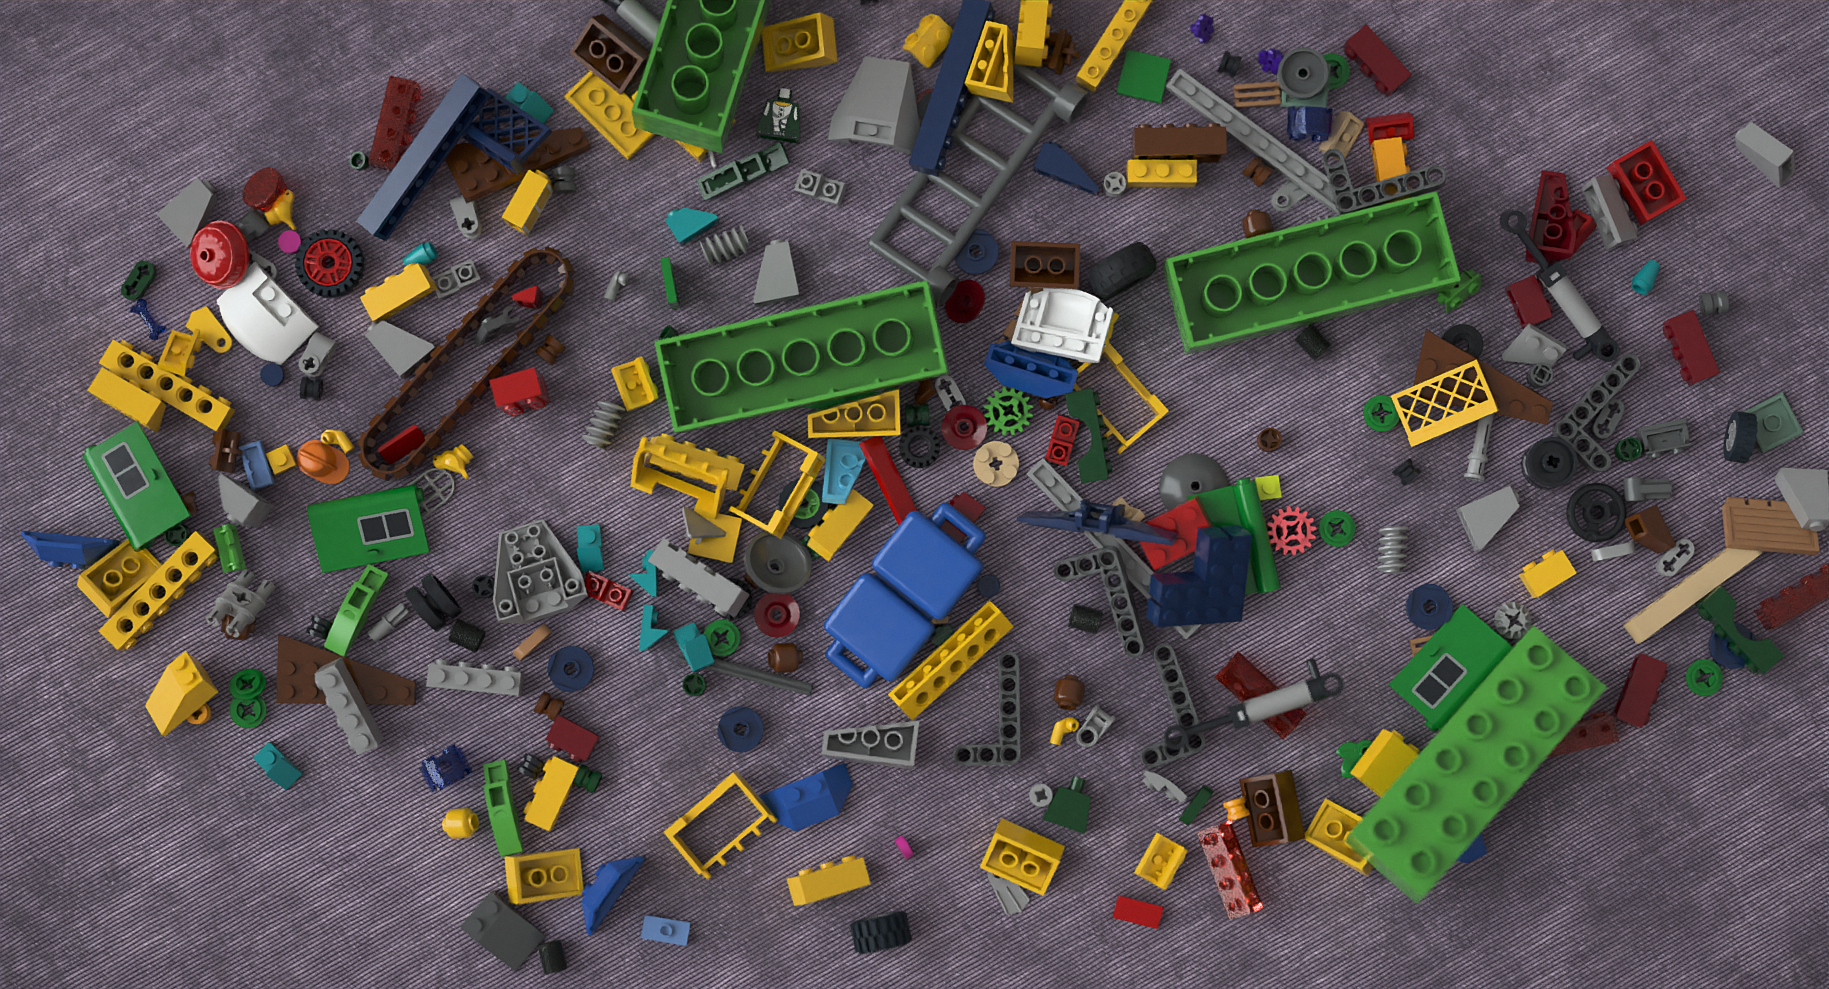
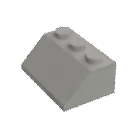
M1612 174L1591 179L1581 188L1606 251L1632 242L1637 238V227L1633 221H1630L1628 205L1625 200L1621 199L1619 183L1616 179H1613Z
M220 474L218 479L223 510L229 514L227 518L235 524H240L243 527L246 526L249 529L251 526L259 528L274 505L239 480Z

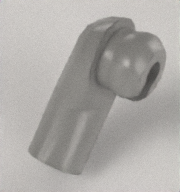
M623 271L615 272L603 298L614 302L620 285L625 286L628 283V274L623 273Z

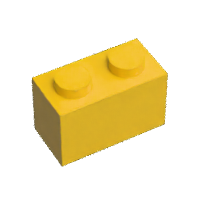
M1552 549L1542 555V561L1537 564L1532 561L1522 567L1524 572L1520 573L1519 577L1533 598L1541 596L1577 574L1563 550L1555 552Z

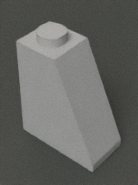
M1752 122L1738 130L1735 135L1736 149L1778 188H1781L1795 173L1794 151Z
M196 178L157 213L158 217L188 249L191 248L192 241L197 232L206 226L218 199L213 193L216 189L207 180L203 182L199 178Z
M783 239L773 240L770 242L771 245L765 247L753 298L755 307L800 298L788 241L784 242Z
M383 320L380 323L378 321L373 323L367 329L369 332L365 334L402 379H405L423 362L431 357L430 354L437 348L432 343Z
M1780 468L1775 476V483L1801 528L1810 529L1811 531L1825 530L1829 525V483L1827 470Z
M1511 486L1456 509L1474 551L1484 548L1520 507L1518 504L1520 502L1519 495L1515 489L1512 490Z

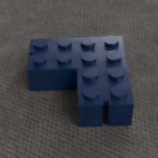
M1240 525L1221 526V530L1218 527L1198 528L1193 571L1151 574L1149 594L1152 597L1148 598L1146 617L1157 628L1241 622L1252 535Z

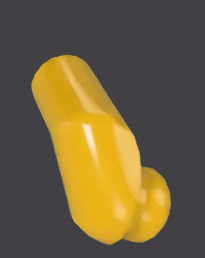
M329 429L321 434V441L324 444L340 445L345 454L355 449L342 430Z

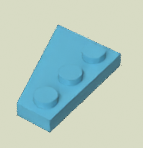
M828 438L822 502L846 503L866 462V458L859 445L861 442Z

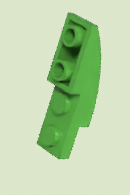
M370 564L367 565L359 581L353 583L328 634L324 645L325 648L344 658L346 657L368 620L367 614L390 577L388 573Z
M504 759L483 764L486 785H483L485 798L500 856L504 857L524 852L518 810L514 806L508 761Z

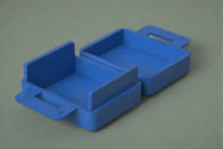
M947 502L941 503L930 518L920 511L910 512L872 560V567L877 571V574H862L825 620V631L835 638L826 650V658L865 689L870 688L879 675L887 681L899 679L935 633L936 627L932 619L946 618L984 570L983 561L974 554L985 541V532ZM946 519L969 537L964 545L940 527ZM845 648L869 666L865 672L842 654Z

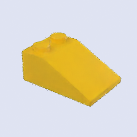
M819 12L763 27L762 41L766 72L820 67L838 62L832 17Z
M127 539L81 573L77 586L109 618L162 565L147 549L135 552Z
M185 651L167 666L145 706L160 733L165 737L216 695L218 690L203 665Z
M1325 798L1308 827L1304 840L1367 877L1373 869V866L1345 842L1350 832L1363 818Z
M579 848L505 856L509 903L524 904L583 895L584 888Z

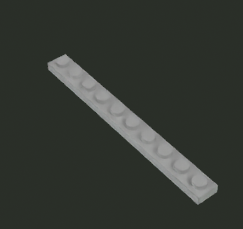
M1180 68L1166 85L1165 88L1212 123H1219L1220 127L1226 126V133L1338 216L1341 215L1336 209L1327 176ZM1345 199L1340 203L1343 209H1349L1353 205L1349 199Z
M1043 458L1026 473L1061 511L1070 512L1080 509V501L1083 499ZM1091 512V516L1100 518L1096 512ZM1085 530L1083 534L1097 549L1106 546H1115L1119 549L1129 582L1147 600L1152 596L1149 594L1151 574L1155 573L1121 538H1115V535ZM1110 552L1104 553V556L1113 563L1115 560L1114 555ZM1201 625L1174 626V628L1187 639Z

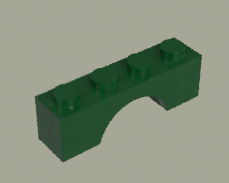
M1093 388L1066 393L1069 416L1079 418L1085 422L1090 429L1092 437L1089 451L1077 461L1081 484L1109 479V474L1113 473L1111 460H1106L1105 451H1109L1107 438H1102L1101 428H1105L1103 415H1098L1097 406L1101 405L1099 393L1094 392Z
M1722 586L1716 587L1695 605L1699 609L1697 611L1703 620L1710 621L1714 626L1713 631L1721 639L1725 638L1730 644L1729 649L1736 656H1741L1746 662L1744 664L1745 667L1752 674H1765L1784 655L1769 638L1753 641L1743 637L1737 631L1733 620L1737 602Z

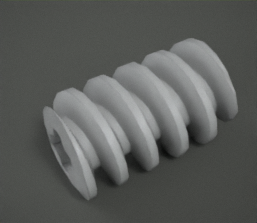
M740 225L739 233L734 228H731L730 236L726 231H723L722 239L717 234H714L713 242L708 237H705V245L700 241L705 259L710 266H713V258L718 263H722V255L727 260H730V252L736 257H739V249L744 254L748 253L749 243L742 225Z
M605 400L597 402L601 410L595 409L593 413L598 418H590L589 421L594 427L586 426V430L590 435H582V438L587 443L607 451L603 444H611V442L606 437L615 435L610 428H618L619 426L614 422V419H622V416L617 412L625 411L626 409Z
M1386 526V528L1379 530V534L1385 537L1378 539V542L1385 546L1378 548V552L1384 554L1378 557V561L1384 563V565L1377 567L1378 571L1387 574H1407L1400 571V568L1407 566L1400 559L1407 557V554L1402 553L1401 550L1408 548V545L1401 543V541L1408 539V536L1401 533L1408 530V527Z

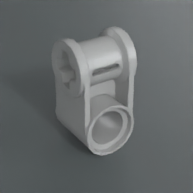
M463 196L450 199L451 208L460 231L467 239L478 238L482 233V225L475 200L466 204ZM472 223V229L468 230L469 224Z
M315 332L299 360L300 370L308 377H319L334 355L338 342L319 332ZM309 363L315 364L314 368H308L307 366Z
M1097 703L1077 731L1076 742L1083 748L1093 746L1110 727L1116 717L1107 714ZM1083 731L1092 733L1093 739L1089 744L1081 740V733Z

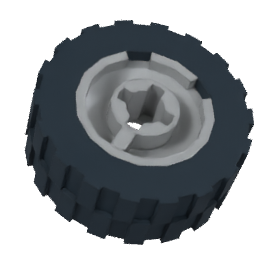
M1734 411L1730 416L1723 445L1725 460L1744 464L1749 461L1757 438L1758 422L1755 414Z

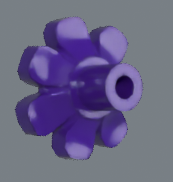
M1201 14L1196 24H1191L1190 26L1191 33H1194L1195 37H1199V43L1202 44L1209 42L1211 39L1210 33H1214V26H1211L1214 20L1212 17L1207 16V14Z
M1270 48L1268 52L1263 49L1260 51L1257 61L1263 65L1261 70L1265 73L1270 70L1272 74H1277L1283 55L1277 49Z

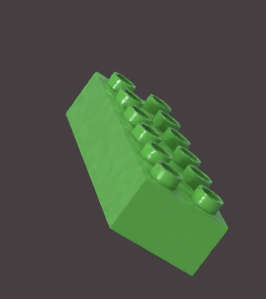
M668 0L632 107L634 127L723 154L772 0Z
M1437 191L1167 258L1163 266L1185 355L1449 290L1461 281Z
M928 281L654 341L674 433H687L950 374L933 291Z
M1533 625L1350 832L1345 842L1412 901L1418 904L1607 686Z

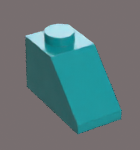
M676 208L665 219L681 246L719 223L716 214L689 208H682L681 210Z

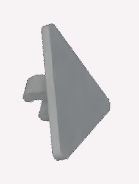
M683 507L682 512L687 531L685 533L686 538H698L695 543L699 544L704 538L725 537V531L688 507Z

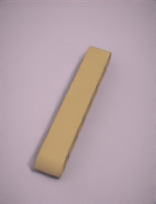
M1725 548L1628 620L1623 627L1635 643L1640 644L1758 557L1763 551Z

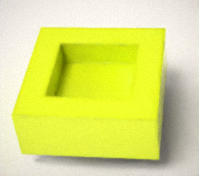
M1279 475L1255 478L1260 501L1282 498Z

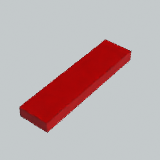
M874 436L861 442L859 445L898 525H900L910 512L917 511L882 437Z

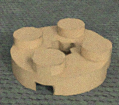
M992 441L978 449L973 460V468L977 478L984 484L991 487H1002L1009 484L1016 476L1019 468V459L1017 453L1009 444ZM993 458L1002 461L1003 465L999 466L1000 470L995 471L994 467H990L989 463L993 462Z

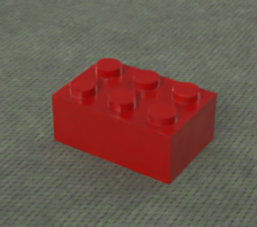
M1652 140L1618 158L1606 167L1608 172L1612 174L1613 179L1618 181L1620 192L1640 226L1687 199Z
M534 367L489 380L497 408L507 415L510 414L511 417L522 415L524 410L533 408V410L545 408L546 403L551 402L544 376Z
M1197 495L1143 522L1176 532L1177 538L1172 546L1139 542L1153 569L1156 570L1195 551L1198 528L1214 526Z

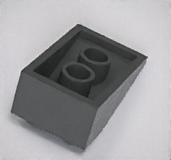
M495 890L488 893L460 926L472 939L514 971L520 967L537 945L546 937L542 931Z

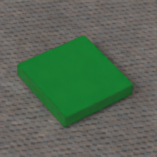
M1127 49L1116 94L1161 104L1171 59Z
M669 257L661 258L660 262L668 303L673 310L681 309L673 264Z

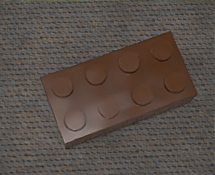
M1193 123L1184 124V127H1175L1174 124H1163L1159 128H1152L1150 124L1138 125V128H1134L1131 136L1132 160H1197V163H1222L1227 154L1226 126L1220 127L1219 123L1207 124V127H1198L1197 124Z

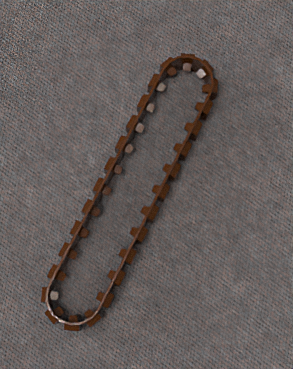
M546 246L545 250H538L534 247L524 252V257L519 262L515 260L507 269L509 273L504 279L500 277L493 284L492 288L494 290L488 296L484 294L476 303L479 307L473 313L469 311L461 320L463 323L458 330L454 328L447 335L446 339L448 341L443 347L438 345L430 354L432 359L427 364L423 362L415 371L416 377L412 381L408 379L399 389L401 393L397 398L392 397L384 405L386 410L381 415L377 413L368 423L370 428L366 433L362 432L358 445L361 446V454L358 457L365 469H373L372 475L377 478L389 481L391 477H395V479L400 481L412 475L411 470L416 466L420 468L428 459L426 454L431 449L435 451L444 441L442 436L446 432L451 433L458 426L457 420L460 416L464 415L466 417L475 407L472 403L477 398L481 400L490 390L487 387L490 384L489 380L502 377L505 373L503 371L504 367L508 363L512 365L520 357L518 352L524 346L527 349L536 339L533 335L538 330L543 331L551 322L549 317L553 313L558 314L566 305L564 301L568 296L573 295L576 287V282L572 279L576 272L568 258L561 259L562 253ZM547 258L546 262L554 264L555 261L562 263L557 269L560 275H566L565 281H560L559 288L561 290L559 293L547 300L549 304L540 314L535 313L532 317V323L524 331L520 330L517 333L518 338L509 348L505 347L501 351L503 355L494 365L490 364L486 368L488 372L478 383L476 381L472 383L470 392L463 399L459 398L455 402L457 406L447 417L444 415L440 419L441 424L432 434L428 432L424 437L426 439L417 451L412 450L410 452V458L405 464L399 463L394 465L395 470L388 471L389 466L381 464L378 469L374 464L377 458L375 454L370 453L371 447H375L376 440L374 439L380 431L384 432L388 428L387 423L396 413L399 415L403 411L402 407L411 397L415 398L419 393L417 390L427 379L430 381L434 377L433 372L442 362L446 363L450 359L448 356L457 346H462L465 342L463 339L473 328L476 330L480 326L479 321L488 311L492 312L496 308L494 305L503 295H508L511 291L509 288L519 277L522 279L526 275L525 270L531 264L535 266L540 263L541 259Z

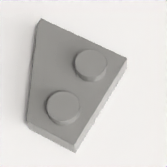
M1529 323L1505 350L1502 358L1510 362L1546 363L1549 366H1553L1567 350V347L1564 343Z

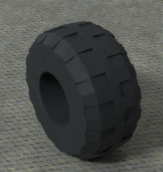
M1136 242L1096 264L1089 270L1088 280L1098 297L1104 300L1110 299L1156 271L1157 262L1147 245L1142 242Z

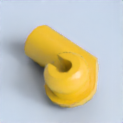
M1067 717L1056 722L1049 743L1060 746L1063 735L1076 731L1079 728V722L1073 717Z

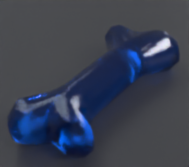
M139 299L137 305L130 308V312L140 315L149 328V338L151 340H157L159 334L166 331V326L156 324L147 311V301L145 299Z

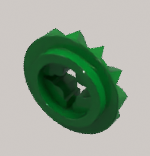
M1328 53L1323 55L1327 64H1331V69L1338 66L1335 71L1336 77L1330 75L1329 89L1335 90L1343 86L1348 80L1350 74L1349 65L1338 54Z
M1374 396L1364 406L1363 417L1366 425L1375 431H1388L1399 421L1400 417L1393 400L1388 396ZM1380 404L1383 411L1391 412V414L1383 417L1382 423L1379 416L1372 415L1379 411Z
M1340 510L1326 513L1321 518L1318 526L1320 537L1326 544L1333 547H1341L1348 544L1353 539L1356 530L1352 517ZM1343 521L1340 529L1344 534L1336 533L1331 536L1333 528L1330 524L1336 525Z
M716 620L705 629L704 634L713 655L728 656L737 649L740 643V633L732 622ZM729 630L726 639L730 644L721 642L715 646L718 638L714 632L723 634Z
M1701 659L1694 661V663L1687 667L1688 670L1685 675L1687 687L1694 694L1710 696L1720 689L1723 682V674L1715 662ZM1700 671H1702L1703 674L1712 673V675H1710L1706 679V684L1704 682H1696V680H1698V678L1700 677Z
M256 669L242 670L231 678L229 691L234 699L237 698L241 702L247 699L252 701L256 696L261 697V692L266 690L265 676ZM243 683L248 685L252 684L253 688H244Z
M259 696L254 697L252 701L247 699L243 702L236 698L230 704L231 719L242 728L256 727L264 721L267 714L266 702ZM254 703L252 710L256 716L252 714L244 716L246 710L241 704L250 706Z

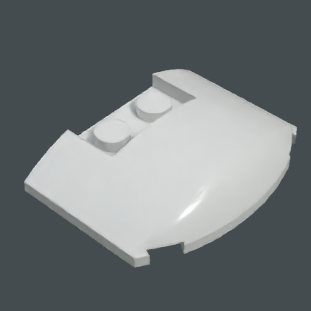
M254 262L247 269L245 276L236 286L228 288L217 299L222 318L238 342L259 358L276 362L278 365H282L320 327L257 262Z
M1043 288V291L1033 295L1030 291L1025 294L1011 344L1034 353L1037 351L1077 359L1079 362L1099 363L1114 311L1110 307L1108 309L1099 298L1080 290Z

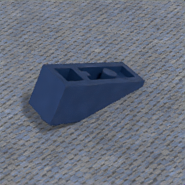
M1051 141L1049 144L1044 142L1033 172L1097 196L1099 187L1065 150L1061 149L1062 146Z

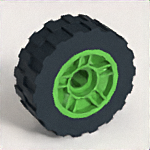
M800 478L789 482L783 488L782 493H780L778 502L780 512ZM814 480L803 499L808 501V506L806 508L799 506L789 525L804 530L814 528L815 525L823 522L822 518L830 506L829 503L822 502L823 486Z

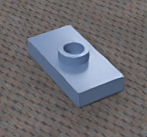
M259 440L238 447L239 450L243 451L241 457L251 490L255 491L274 485L275 481L266 457L263 442Z
M645 915L641 938L687 946L691 922Z

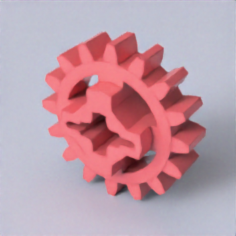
M1287 506L1286 512H1283L1280 508L1277 510L1278 517L1274 514L1270 516L1273 523L1266 524L1267 527L1271 528V531H1268V535L1272 537L1270 543L1276 544L1274 551L1281 548L1283 549L1282 555L1284 556L1288 551H1290L1292 556L1296 555V550L1301 554L1304 553L1303 546L1310 548L1312 545L1309 540L1316 538V536L1311 534V531L1316 530V527L1310 526L1314 519L1306 518L1307 511L1302 514L1299 513L1300 507H1296L1292 511L1291 507ZM1286 516L1296 517L1293 521L1283 519ZM1297 523L1293 531L1296 535H1291L1285 539L1288 533L1286 527L1290 528ZM1302 524L1305 525L1306 535L1302 533ZM1276 526L1280 529L1281 537L1279 539L1276 535ZM1289 541L1299 543L1297 546H1287L1286 544Z

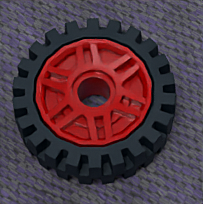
M334 229L319 230L318 233H312L309 238L306 237L303 240V245L300 244L298 247L299 252L295 256L296 273L301 283L312 293L324 298L343 297L346 293H351L353 288L360 284L359 280L364 276L365 257L360 246L349 235ZM334 259L335 265L331 269H326L325 264L327 260Z

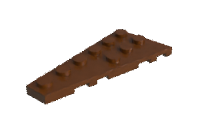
M581 127L554 130L521 164L524 169L518 175L471 143L456 144L445 161L467 204L524 179L528 170L534 173L536 170L542 171L591 149V146ZM540 133L530 134V138H531V137H536V136H538ZM526 135L515 136V140L526 138ZM510 137L499 138L500 143L510 141ZM526 145L516 146L515 153L520 155L526 148Z
M1426 328L1413 386L1477 360L1499 408V411L1494 412V414L1548 425L1553 405L1552 400L1524 386L1514 378L1503 374L1493 366L1467 351H1463ZM1472 366L1465 369L1462 379L1475 383L1478 376L1475 367ZM1461 371L1453 375L1459 377ZM1446 377L1440 388L1453 392L1458 380ZM1479 379L1477 385L1482 386V383ZM1439 381L1432 383V385L1438 386ZM1460 381L1456 394L1468 398L1473 386ZM1425 386L1422 388L1419 397L1432 400L1436 389ZM1476 387L1471 400L1482 403L1487 401L1488 397L1484 390ZM1418 390L1413 391L1411 394L1416 395ZM1439 390L1435 401L1448 404L1451 395ZM1454 396L1451 405L1465 407L1467 401ZM1469 403L1468 408L1475 406V404Z
M278 634L276 703L327 704L326 695L316 685L314 674L320 667L342 658L366 704L416 705L415 681Z

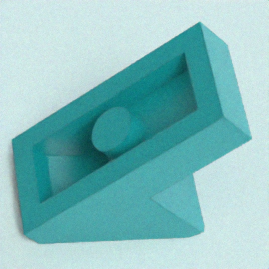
M519 82L505 97V99L543 124L554 113V110L537 92H531Z
M601 525L577 526L579 547L577 548L581 572L605 570Z
M647 550L646 556L642 557L643 570H647V574H629V576L652 597L657 598L659 597L658 567L648 561L655 550Z
M644 604L639 651L646 652L671 632L670 630L653 629V624L657 625L659 613L655 611V606Z
M694 622L673 631V636L693 673L714 664L705 634H700Z
M268 742L253 757L267 772L265 775L285 790H288L303 775L272 742Z

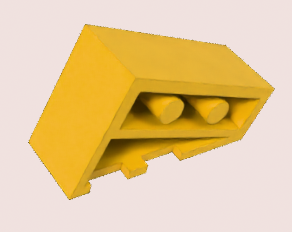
M986 21L965 84L971 94L1013 103L1014 36L1007 25Z
M855 855L841 858L842 863L834 865L833 861L820 865L821 869L815 871L812 868L798 871V876L787 878L794 906L808 904L870 885L863 857L855 858Z

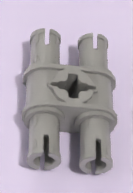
M247 569L242 570L234 582L228 583L223 594L216 598L215 607L205 617L210 625L215 620L212 625L214 627L220 624L226 614L235 617L226 627L229 635L234 630L236 631L233 637H238L247 624L249 625L254 622L255 616L260 610L265 608L266 599L275 590L272 582L266 587L269 580H263L255 592L248 590L247 587L254 581L255 575L250 571L246 576Z

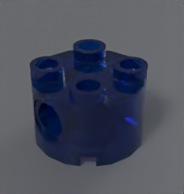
M1295 106L1288 107L1286 135H1289V140L1302 141L1306 137H1312V142L1328 141V138L1332 137L1333 109L1327 110L1324 107L1300 106L1299 109H1295Z
M454 744L442 750L443 755L437 758L432 755L421 761L422 767L419 770L431 793L437 792L436 787L442 790L465 778V772L467 775L473 773L461 747L456 748ZM443 763H448L452 770L445 774L440 772L439 766Z

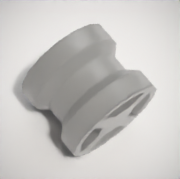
M1118 172L1109 173L1103 182L1104 193L1112 198L1122 195L1126 187L1125 177Z
M1036 784L1029 792L1030 801L1038 807L1048 805L1053 797L1051 789L1045 784Z

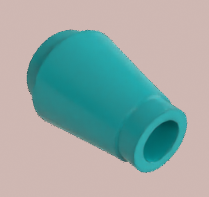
M430 241L427 243L422 242L402 260L405 266L411 263L426 265L435 262V259L438 258V253Z
M1648 260L1643 268L1632 278L1631 288L1642 295H1647L1648 292H1651L1661 267L1660 264L1654 260Z

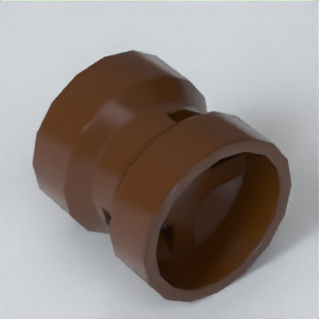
M1255 156L1243 170L1242 174L1247 178L1253 179L1254 184L1259 188L1274 170L1269 166H1264L1262 160Z
M548 334L544 339L545 344L539 346L535 353L553 366L557 361L556 357L558 354H562L566 347Z
M1272 427L1266 428L1257 436V446L1264 452H1272L1280 446L1282 436L1277 429Z
M544 691L536 703L534 712L540 715L545 714L548 719L555 721L557 715H560L565 701L559 698L554 699L551 697V694Z

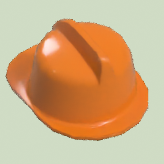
M318 440L304 443L298 450L296 457L297 465L302 472L326 484H337L343 481L348 475L350 468L349 460L343 452Z

